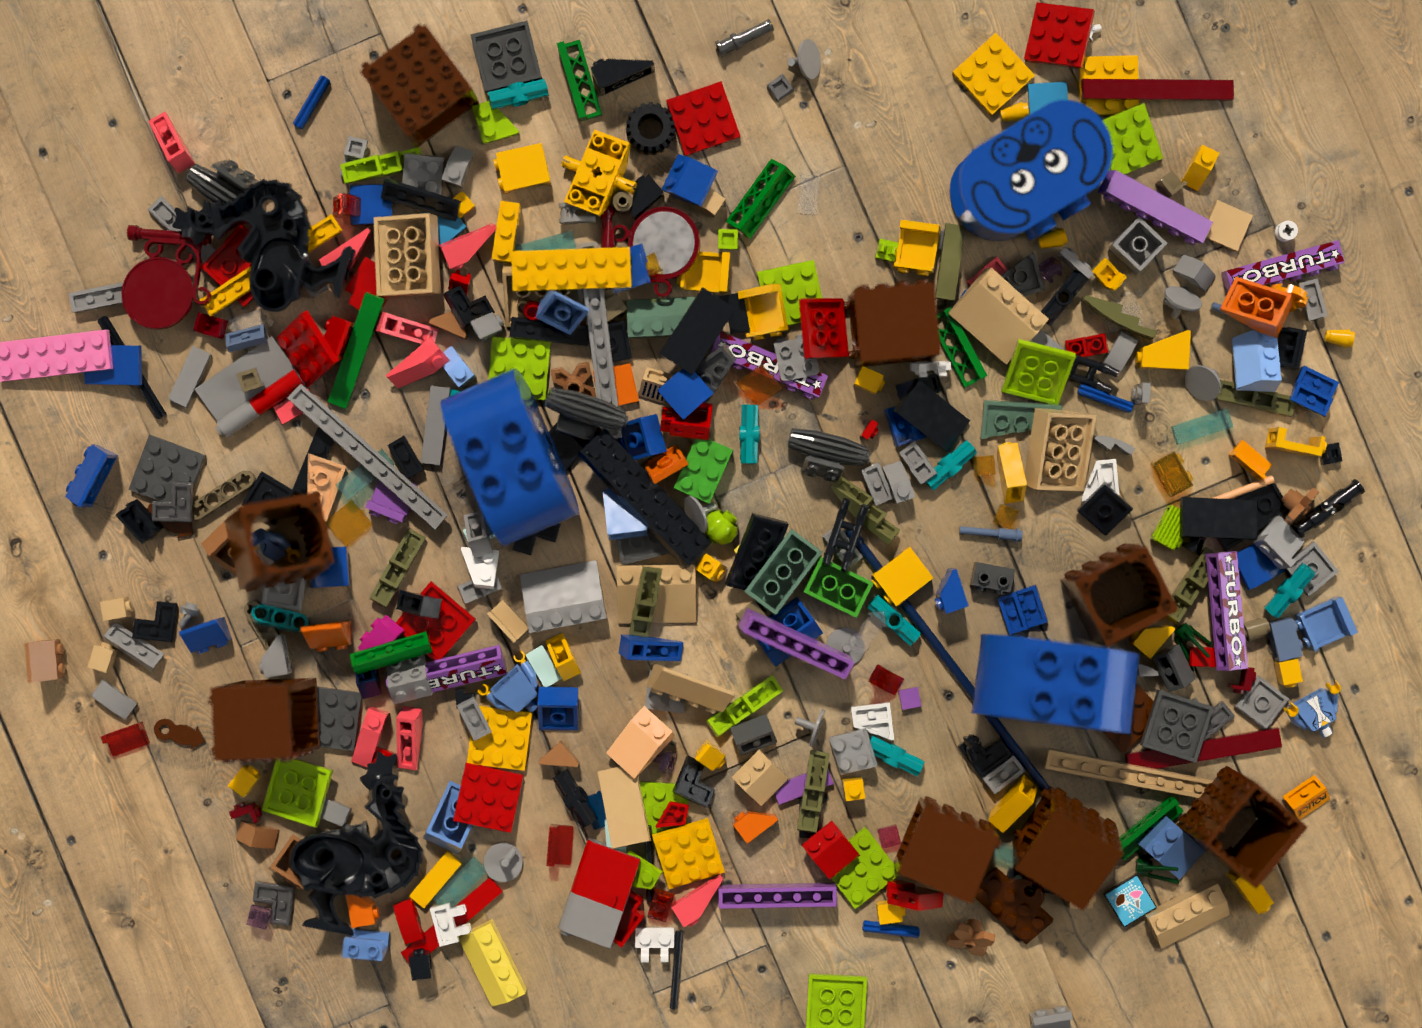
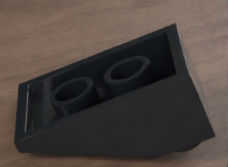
M599 59L593 63L594 66H591L592 76L602 96L655 72L653 60L607 59L604 61V59Z

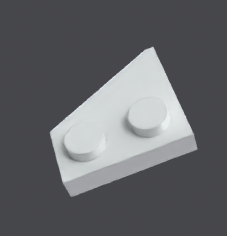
M1116 459L1095 462L1081 501L1088 499L1104 482L1119 495Z
M461 547V553L474 587L494 589L499 551L493 550V553L474 558L471 548Z
M890 702L851 707L853 727L858 729L866 728L869 733L894 740Z

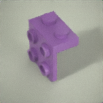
M379 480L371 500H368L365 508L369 509L370 514L380 517L381 514L388 517L387 521L398 524L399 521L405 522L410 510L404 502Z

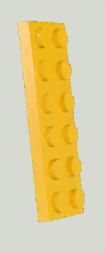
M630 247L511 251L513 291L632 287Z

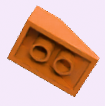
M1235 277L1220 311L1259 333L1277 338L1292 308V294Z
M350 621L311 624L301 627V632L310 649L316 648V652L328 651V647L334 646L336 650L348 649L347 645L353 644Z

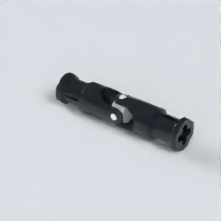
M1353 479L1351 484L1332 494L1324 502L1305 514V517L1298 523H1293L1291 527L1301 538L1305 537V534L1311 529H1316L1349 505L1356 496L1365 493L1363 486L1356 479Z

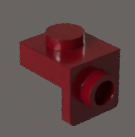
M199 312L193 331L223 339L228 320L214 316L211 317Z
M1255 668L1241 669L1239 685L1228 683L1227 687L1233 688L1232 692L1244 694L1245 691H1251L1252 683L1254 684L1256 680Z
M255 801L246 805L245 802L238 803L229 812L231 819L250 813L254 823L259 822L262 816L261 808L259 805L256 806Z

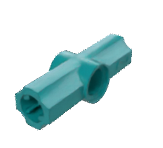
M540 79L528 83H512L507 88L488 92L487 95L490 107L494 110L510 105L513 107L522 106L531 100L547 97L549 93L545 79Z
M741 405V425L739 431L741 463L757 464L759 443L758 405Z
M966 440L937 463L938 465L934 467L937 473L925 481V483L932 491L935 490L947 478H951L963 468L962 466L978 452Z
M1301 563L1293 574L1280 584L1277 593L1264 608L1271 615L1279 618L1287 607L1301 596L1304 587L1316 575V572L1308 565Z
M878 594L866 606L909 646L921 635L913 625ZM892 615H897L899 622L894 626L890 625L889 618Z
M873 735L870 737L872 749L876 757L883 759L882 761L895 768H901L915 776L919 775L925 763L922 759L907 753L906 750L893 743L889 744Z

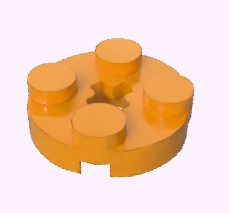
M1282 284L1271 286V288L1292 294V308L1290 312H1294L1296 308H1303L1308 303L1309 296L1300 287L1288 284L1287 288L1281 287Z

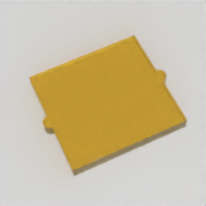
M350 500L326 522L335 532L334 535L338 536L346 546L373 524L364 514V510H360L353 500Z

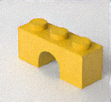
M500 200L492 260L494 262L512 263L511 251H515L516 231L521 214L520 203Z

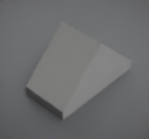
M1185 254L1182 255L1172 270L1204 292L1216 276L1205 262Z

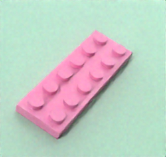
M109 330L0 342V382L113 369Z

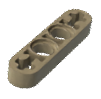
M241 471L194 501L193 507L200 508L203 506L201 503L203 501L209 510L207 511L206 508H203L199 511V516L193 515V520L203 519L251 488L256 481L255 475L250 471ZM243 475L250 476V479L248 480L249 484H240L239 486L242 489L239 490V487L234 482V480L236 479V482H240L244 479ZM228 484L233 485L235 488V492L231 496H228L224 491L225 486ZM211 495H215L218 498L216 506H211L208 503V498Z
M250 601L245 604L244 613L266 650H268L270 638H276L280 633L277 628L269 627L266 632L259 629V624L251 620L249 610L251 609V604L256 606L261 603ZM256 610L258 616L263 614V616L265 617V613L263 610ZM288 648L290 664L292 665L294 657Z

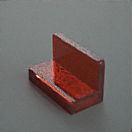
M143 721L101 736L103 744L108 743L112 756L120 755L150 743Z
M550 824L546 866L554 867L555 864H571L573 826Z

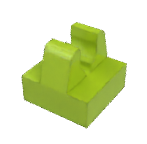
M718 229V250H737L738 230Z
M880 238L875 258L894 263L899 243Z

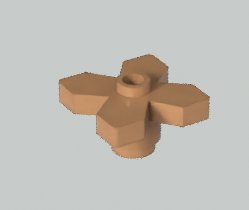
M589 362L578 363L572 375L563 367L551 369L553 382L562 386V389L580 392L596 398L595 388L584 383L591 375ZM575 383L577 386L572 387L570 384Z
M1313 487L1304 497L1297 490L1290 489L1284 495L1281 501L1291 511L1285 519L1290 526L1300 514L1304 517L1311 509L1309 505L1317 497L1319 491Z
M968 919L966 923H958L956 925L954 933H950L946 945L954 948L965 947L969 949L971 954L983 957L987 946H992L994 943L995 934L983 931L982 923L979 920Z

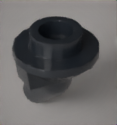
M969 734L964 736L963 740L970 761L975 762L978 760L975 750L982 743L979 741V737Z

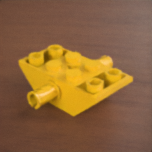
M594 129L581 161L567 155L563 158L566 162L562 161L561 166L576 172L564 202L601 216L613 202L618 188L633 194L635 192L633 188L636 189L637 182L623 178L628 165L630 143Z

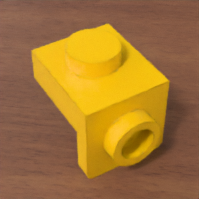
M1106 258L1092 270L1093 275L1103 287L1112 291L1121 287L1123 281L1127 278L1125 274L1120 273Z
M706 553L695 569L717 583L725 576L727 567Z

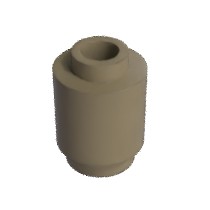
M627 192L617 193L613 198L615 210L620 214H626L631 211L633 201L630 194ZM626 199V204L621 205L619 200Z
M1258 618L1245 622V638L1250 642L1271 633L1268 620L1266 618Z

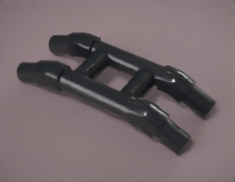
M1076 355L1068 380L1090 386L1110 395L1113 387L1093 378L1097 370L1117 378L1120 370L1104 362ZM1078 364L1089 367L1086 377L1075 374Z
M843 498L822 562L823 566L829 567L835 547L844 549L846 551L841 571L844 573L849 571L860 531L869 509L868 505L862 504L855 524L844 521L850 504V500L847 498ZM841 528L852 531L849 543L838 540Z

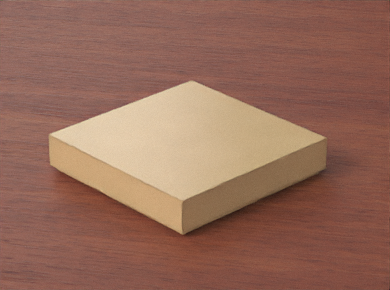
M1217 200L1208 218L1213 223L1205 239L1237 252L1253 215Z

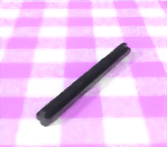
M107 316L97 320L102 330H109L111 345H125ZM142 374V385L136 386L156 419H161L166 415V412Z

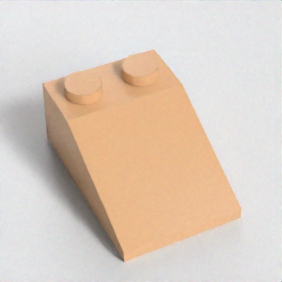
M644 706L631 719L606 754L635 780L675 736L664 723Z

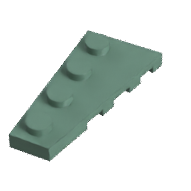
M984 400L980 439L1032 430L1035 408L1062 410V405Z

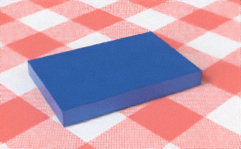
M111 345L113 369L84 373L85 384L142 385L141 345Z

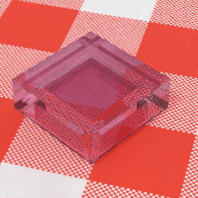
M896 824L877 829L882 849L901 844Z

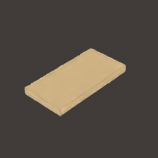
M620 766L597 771L612 849L651 841L639 776L634 780Z

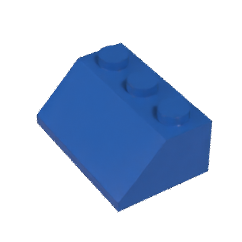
M96 444L87 447L84 452L85 459L83 463L77 466L75 470L76 476L66 488L67 494L65 497L79 507L93 506L118 457L117 454Z
M798 597L783 606L776 615L772 614L768 617L813 639L823 634ZM755 638L775 667L792 656Z

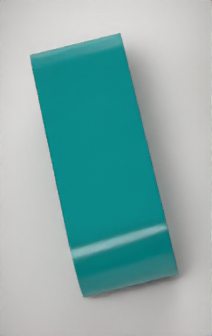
M264 604L256 605L250 613L251 620L256 624L294 633H301V628L294 626V619H301L304 623L303 627L308 626L309 622L304 614ZM255 610H263L265 617L263 619L257 618ZM276 614L283 615L284 623H277L274 620V616Z

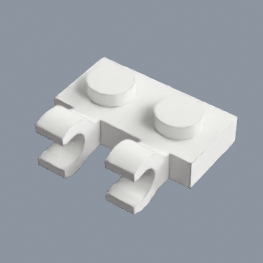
M910 362V370L915 371L919 378L927 377V371H934V374H938L939 377H947L946 370H951V362Z
M449 902L430 908L439 946L459 942L460 935L469 934L472 931L470 923L458 927L455 924L454 917L464 915L467 912L465 904L451 908Z
M636 927L635 948H641V962H649V948H661V962H668V948H674V927Z

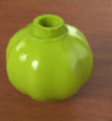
M715 510L706 516L708 527L705 533L712 541V545L714 543L721 545L729 544L736 538L738 533L736 522L738 520L730 511Z

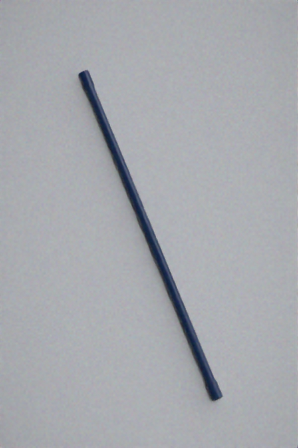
M845 530L844 533L850 540L852 531ZM859 535L856 548L872 569L877 572L883 566L863 541L861 535ZM905 599L900 603V606L973 701L975 687L910 601ZM985 716L1041 791L1044 788L1048 790L1050 787L1001 721L997 717Z

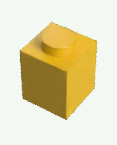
M862 366L853 385L876 394L877 391L881 392L885 381L882 380L884 375Z
M1298 658L1281 662L1274 661L1278 684L1285 685V688L1297 686V683L1303 682Z
M244 765L229 783L228 787L244 798L261 778L258 774L259 771L251 765Z
M861 776L842 779L845 801L865 799Z
M887 900L876 902L877 917L880 925L903 922L902 916H906L904 907L887 904Z

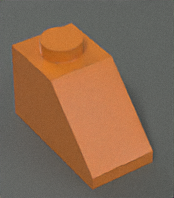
M742 811L734 817L733 826L748 844L778 821V817L771 813L755 811L744 813Z
M346 895L351 928L373 925L378 921L377 918H380L379 908L375 906V902L369 897L359 898V896Z

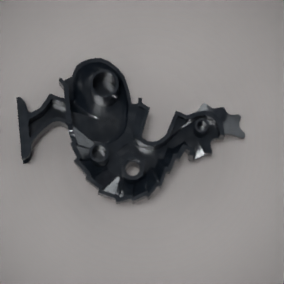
M264 178L255 185L251 184L244 194L240 193L233 201L229 200L227 203H224L218 199L217 202L210 203L204 200L203 209L200 211H196L189 206L187 212L179 208L174 209L176 220L172 227L180 229L184 238H191L196 245H199L207 235H213L220 240L228 231L242 224H250L252 226V229L237 249L242 254L240 259L252 264L250 290L254 300L263 310L270 312H281L291 302L301 299L303 285L311 292L316 293L324 286L334 283V295L340 298L343 283L348 281L355 249L347 246L343 249L341 256L333 262L319 268L311 266L307 258L308 244H310L309 230L312 229V226L307 216L308 210L301 200L303 197L292 189L291 183H283L278 180L267 181ZM269 203H274L272 211L266 210Z
M377 752L376 761L368 763L367 773L360 777L362 784L369 790V801L364 807L379 822V830L376 835L370 838L356 827L350 830L341 827L339 835L326 833L312 834L301 839L293 846L290 854V866L300 877L304 890H312L308 898L315 905L317 912L315 918L305 920L302 926L353 936V929L348 924L341 922L335 911L333 902L337 895L359 896V898L372 896L375 899L386 893L392 894L402 886L406 888L414 876H418L419 865L422 864L421 852L424 850L418 843L419 838L410 832L411 828L402 821L403 816L398 811L399 808L404 809L405 805L402 804L401 795L404 787L394 785V780H398L399 777L396 774H392L397 754L393 753L391 756H385L381 752ZM394 850H399L398 856L391 858V853Z

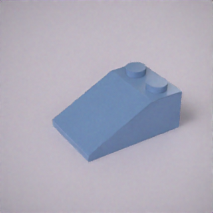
M449 781L423 839L459 854L472 825L453 821L460 785Z
M1165 815L1156 821L1137 842L1163 866L1178 867V871L1170 872L1179 880L1205 852L1201 846Z

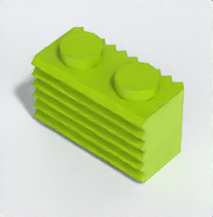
M1174 505L1167 506L1150 538L1170 550L1178 549L1183 542V538L1180 537V509Z

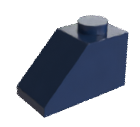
M378 669L358 675L355 672L356 685L362 699L382 695Z

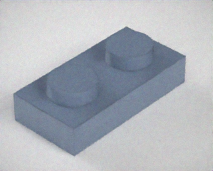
M264 324L225 334L228 352L267 343Z

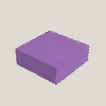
M918 687L898 690L902 710L921 706Z

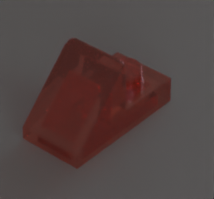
M341 193L333 198V217L360 216V197Z
M877 665L868 682L895 696L904 678L881 665Z
M655 887L647 917L666 922L675 893Z

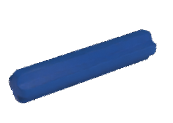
M321 75L293 122V125L297 128L303 129L330 83L327 77Z
M1083 384L1079 386L1077 391L1078 395L1128 413L1132 411L1134 403L1109 395Z
M867 920L863 921L862 925L864 932L919 938L920 928L917 926L892 923L880 925L879 922Z

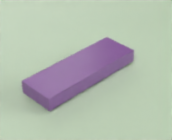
M827 770L825 787L834 784L829 770ZM806 773L788 779L775 792L779 805L802 796Z

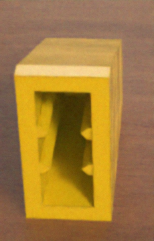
M1191 330L1183 331L1139 348V352H1136L1135 357L1138 368L1188 370Z
M1006 442L999 445L997 449L1004 504L1024 501L1027 487L1018 443Z
M1025 774L1020 776L990 812L988 821L993 825L992 827L999 829L1002 833L1034 803L1038 786Z
M1231 871L1225 874L1255 913L1259 915L1270 910L1274 902L1262 884L1256 889Z

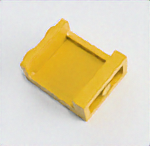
M542 143L496 153L497 159H493L496 171L500 170L501 178H498L500 190L504 189L505 194L543 184L545 186L551 184Z
M901 220L896 261L893 265L894 268L898 269L897 272L909 274V271H915L920 276H928L929 273L934 274L941 232L940 225Z
M699 251L694 265L686 273L677 277V285H680V290L700 291L703 287L709 292L727 294L730 253Z
M769 284L737 291L738 298L744 299L750 328V333L746 334V338L753 337V341L765 339L764 335L770 334V337L781 336L782 331L788 330L781 284Z
M1286 428L1268 429L1265 448L1307 457L1322 456V453L1326 450L1327 443L1323 436L1310 437L1309 445L1286 441Z
M911 547L905 548L902 553L877 572L871 574L874 578L871 581L874 582L877 589L882 588L885 592V595H883L884 599L889 605L893 603L894 606H898L933 579V576Z

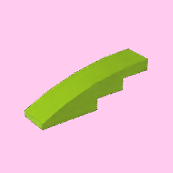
M417 147L402 152L395 151L380 156L374 155L340 164L344 183L360 182L403 173L405 153L421 154V150Z
M771 675L728 704L723 712L718 711L706 722L715 736L718 737L776 697L783 689L774 676Z

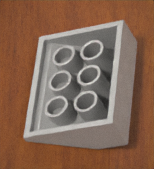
M597 560L520 574L529 633L607 619Z

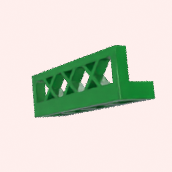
M580 40L566 44L564 41L557 43L580 122L602 116ZM578 46L579 54L576 59L568 56V48ZM576 64L585 69L582 78L574 75L573 70ZM582 82L590 86L591 90L587 97L579 92ZM588 101L595 104L597 112L586 115L584 107Z
M770 159L726 222L751 239L796 176L785 165ZM776 166L778 169L774 174L770 175V171ZM765 183V187L758 191L759 186ZM754 199L752 205L747 207L749 200ZM742 215L743 217L739 223H735L736 218Z
M949 307L937 314L938 318L944 316L947 322L945 330L939 328L940 343L965 388L986 377L987 374L961 325L948 315L952 309ZM946 334L955 337L954 347L946 345L944 341ZM956 351L962 352L965 355L963 364L957 363L954 360ZM965 368L973 370L976 376L966 382L963 376Z
M425 631L352 653L350 658L352 668L358 675L433 651Z
M1169 795L1120 836L1124 853L1121 857L1123 860H1126L1141 847L1137 842L1162 816L1165 815L1172 821L1183 812V809L1178 805L1179 802L1174 797Z

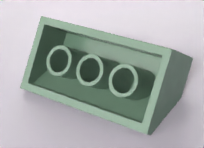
M695 297L627 300L628 338L670 337Z
M790 529L744 592L776 615L823 552L793 529Z

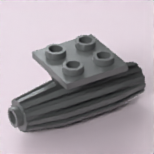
M229 159L213 163L211 167L216 169L217 173L195 164L186 176V181L211 202H217L218 199L224 203H227L229 200L233 201L240 193L244 194L251 184L255 185L259 182L255 179L253 173L246 170L243 171L236 162Z
M550 388L548 391L545 407L559 413L556 427L558 432L591 442L595 437L596 427L621 430L628 422L626 411L605 400L572 390Z
M792 428L787 444L788 448L808 456L805 458L801 472L810 477H824V480L830 482L839 480L844 470L842 465L863 466L864 463H868L870 452L867 451L868 447L850 439L817 430Z

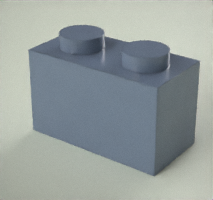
M1290 617L1270 621L1271 633H1268L1274 660L1281 662L1303 656V644L1297 636L1299 631L1297 622Z

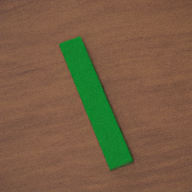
M365 292L328 399L329 403L345 409L348 408L385 301L384 298Z

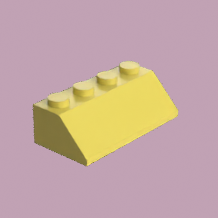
M493 919L473 928L469 934L459 936V941L491 1006L508 1003L526 993L527 988Z

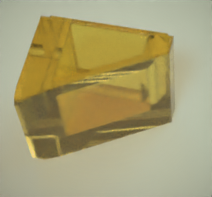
M655 252L646 256L648 263H645L649 277L663 270Z
M994 455L973 457L974 477L996 474Z
M999 504L993 522L1011 529L1019 511Z

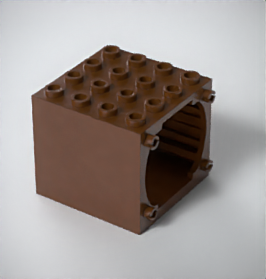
M420 24L414 26L413 30L415 31L372 63L369 64L368 61L361 65L363 69L360 71L416 148L472 109L473 105L479 103L469 83L425 24L423 26Z
M928 279L917 280L916 283L909 285L908 281L897 282L896 285L889 287L888 283L877 284L875 288L869 289V285L858 286L848 296V301H844V305H847L844 306V310L849 309L853 351H849V359H854L855 368L926 361L941 355L934 282L929 283Z
M319 492L242 505L225 520L240 590L246 589V592L258 590L263 585L266 588L278 586L277 584L282 582L292 584L301 578H304V581L312 580L319 576L320 573L329 569V566L334 563ZM299 516L300 519L293 525L296 528L302 527L299 532L301 535H304L303 540L306 543L305 550L307 549V553H305V558H309L304 564L277 569V565H266L259 558L253 546V524Z
M1124 543L1116 547L1117 551L1106 552L1099 556L1100 560L1088 561L1081 565L1082 569L1068 571L1064 574L1065 577L1060 579L1092 642L1108 647L1179 611L1147 546ZM1120 563H1135L1132 566L1138 569L1137 572L1145 583L1143 588L1148 590V592L1144 593L1143 598L1151 599L1154 602L1107 625L1099 618L1093 608L1090 597L1092 583L1099 579L1097 575Z
M317 678L242 680L211 688V696L208 697V700L211 701H208V703L212 704L214 747L211 748V751L214 752H211V755L214 756V760H222L223 764L234 763V761L240 760L241 763H251L253 760L272 762V760L279 759V762L292 761V759L306 756V754H313V750L320 748Z
M1228 766L1219 770L1214 781L1205 787L1204 793L1193 801L1192 807L1180 817L1177 824L1180 829L1224 867L1256 889L1308 828L1257 782ZM1252 796L1258 811L1255 817L1258 819L1234 848L1230 846L1228 849L1222 850V843L1215 838L1221 831L1223 833L1226 832L1223 828L1244 803L1246 805L1249 804L1246 801Z
M1050 786L1048 790L1044 788L1040 796H1043V798L1021 830L1017 828L1013 833L1016 836L1012 841L1015 869L1084 911L1124 854L1116 823L1111 819L1106 818L1105 820L1099 816V812L1095 809L1084 807L1080 800L1074 797L1071 799L1061 788L1057 787L1055 789Z
M926 796L924 799L920 797L893 861L896 871L900 875L972 904L975 896H981L980 893H982L983 889L979 888L995 848L999 850V845H1002V841H998L1000 837L990 822L983 819L976 821L972 817L973 815L962 811L960 814L950 805L943 804V806H940L936 802L937 800Z

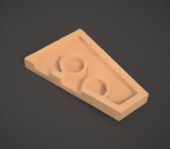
M308 453L307 494L319 492L324 518L327 522L346 466Z

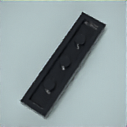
M388 178L383 183L381 199L455 222L458 219L461 201Z
M512 317L509 337L587 347L588 335L586 328L588 326L578 325L569 335L541 320Z
M319 427L316 430L292 489L302 494H307L308 453L327 459L334 444V440Z

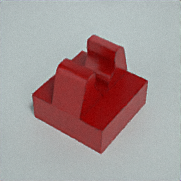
M456 270L449 278L448 290L461 285L467 296L470 288L471 274L467 273V276L464 277L460 275V270Z

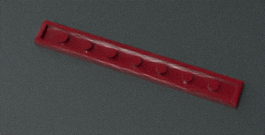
M1082 79L1081 96L1082 100L1232 101L1234 100V80Z
M1276 727L1203 740L1197 762L1282 747L1280 730ZM1153 749L1125 753L1126 763L1154 769L1193 763L1192 761Z

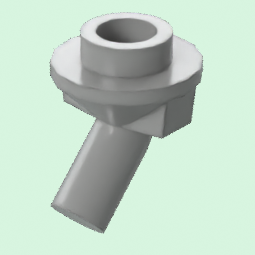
M186 602L185 606L181 605L180 613L185 614L179 622L181 628L187 626L192 616L198 617L200 610L197 609L196 604Z

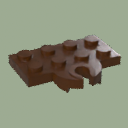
M994 867L983 877L979 888L983 889L982 893H980L981 896H975V899L1019 939L1028 944L1047 928L1054 919L1040 907L1045 894L1043 887L1039 884L1036 891L1030 892L1026 887L1032 886L1034 880L1024 874H1019L1009 879L1002 871Z

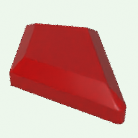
M670 801L658 820L656 828L685 825L689 805Z

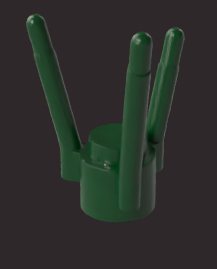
M1185 622L1174 631L1177 635L1174 639L1180 644L1188 664L1189 654L1182 641L1187 643L1191 640L1207 658L1210 657L1194 636L1196 635L1209 646L1212 643L1196 631L1191 624L1188 625ZM1190 666L1192 671L1196 670L1194 666Z
M1141 855V859H1136V874H1140L1141 877H1150L1179 884L1178 880L1151 874L1153 870L1178 871V867L1153 866V861H1149V859L1154 858L1152 855Z

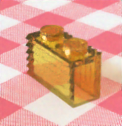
M1175 451L1169 452L1151 462L1169 497H1173L1193 486L1191 473L1188 470L1185 471L1182 465L1184 460Z

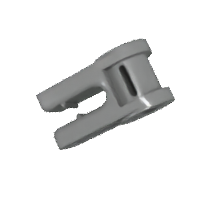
M559 203V208H561L559 224L596 223L594 215H576L575 213L585 210L567 203Z

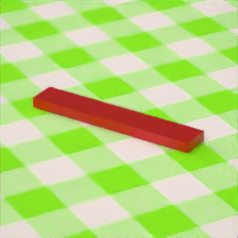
M487 878L456 905L465 904L467 909L464 915L454 917L456 927L467 923L503 892L493 879ZM434 924L424 932V939L412 942L401 952L408 962L409 955L413 950L424 948L425 950H430L431 953L439 946Z

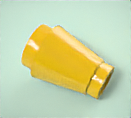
M1020 102L1000 110L1002 122L1020 121L1029 116L1027 103L1022 104Z
M1059 227L1038 238L1041 249L1061 247L1068 243L1065 229H1059Z
M1350 329L1326 330L1324 341L1347 349V347L1353 346L1355 332L1350 331Z

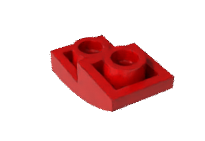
M1106 333L1065 341L1067 351L1076 353L1078 356L1088 357L1109 353Z
M1190 647L1189 666L1216 667L1215 648L1203 647L1210 655L1207 658L1197 647Z
M412 898L395 903L393 908L405 945L424 939L425 934L418 921L419 914Z

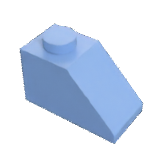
M452 346L444 351L450 361L443 368L459 388L464 387L476 377Z

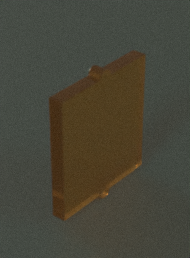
M762 364L736 382L745 393V396L749 397L755 405H760L783 388L774 378V374H770Z

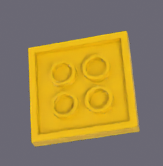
M994 33L952 72L990 116L1035 76L997 33Z
M1138 55L1086 56L1084 58L1083 67L1079 69V103L1089 107L1098 116H1112L1139 105V100H1082L1081 96L1082 79H1139Z
M479 705L492 732L475 741L470 734L467 763L525 771L533 712L506 711L496 707Z
M708 818L652 834L669 889L725 873Z

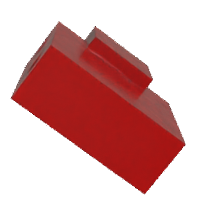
M366 256L345 289L353 294L348 303L360 310L365 292L377 296L375 262ZM379 296L385 299L383 307L390 296Z
M701 404L684 420L673 408L663 407L660 431L670 432V436L708 440L713 404Z
M901 880L887 881V904L916 911L943 908L944 893L941 891L915 886L914 883Z
M632 890L630 891L613 941L621 948L645 915V912L638 908L642 903L643 897Z

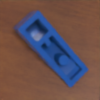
M621 635L618 653L627 660L681 661L683 642L655 637Z

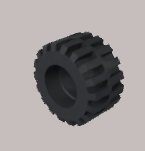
M649 102L646 105L642 103L638 108L636 106L633 112H630L626 121L628 141H630L632 147L636 148V151L644 152L645 155H648V153H652V155H656L657 152L662 153L666 147L670 146L671 141L674 139L675 123L672 114L668 112L666 107L663 108L658 103L657 105H654L653 102ZM646 119L659 121L662 125L661 134L654 139L644 138L639 132L641 122Z

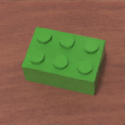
M695 439L686 458L689 465L682 468L674 489L710 504L733 449L710 439Z
M819 557L803 592L857 618L874 582L851 571L844 573L841 571V566L832 562L829 567L823 566L824 558Z

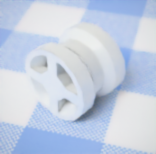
M1292 221L1282 222L1274 230L1275 237L1281 242H1287L1295 238L1298 233L1297 225Z

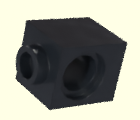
M424 948L413 950L409 955L412 981L432 978L433 969L430 950H425Z

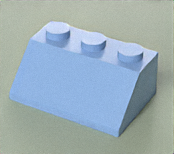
M1255 330L1233 337L1232 350L1236 390L1275 392L1281 382L1277 338Z

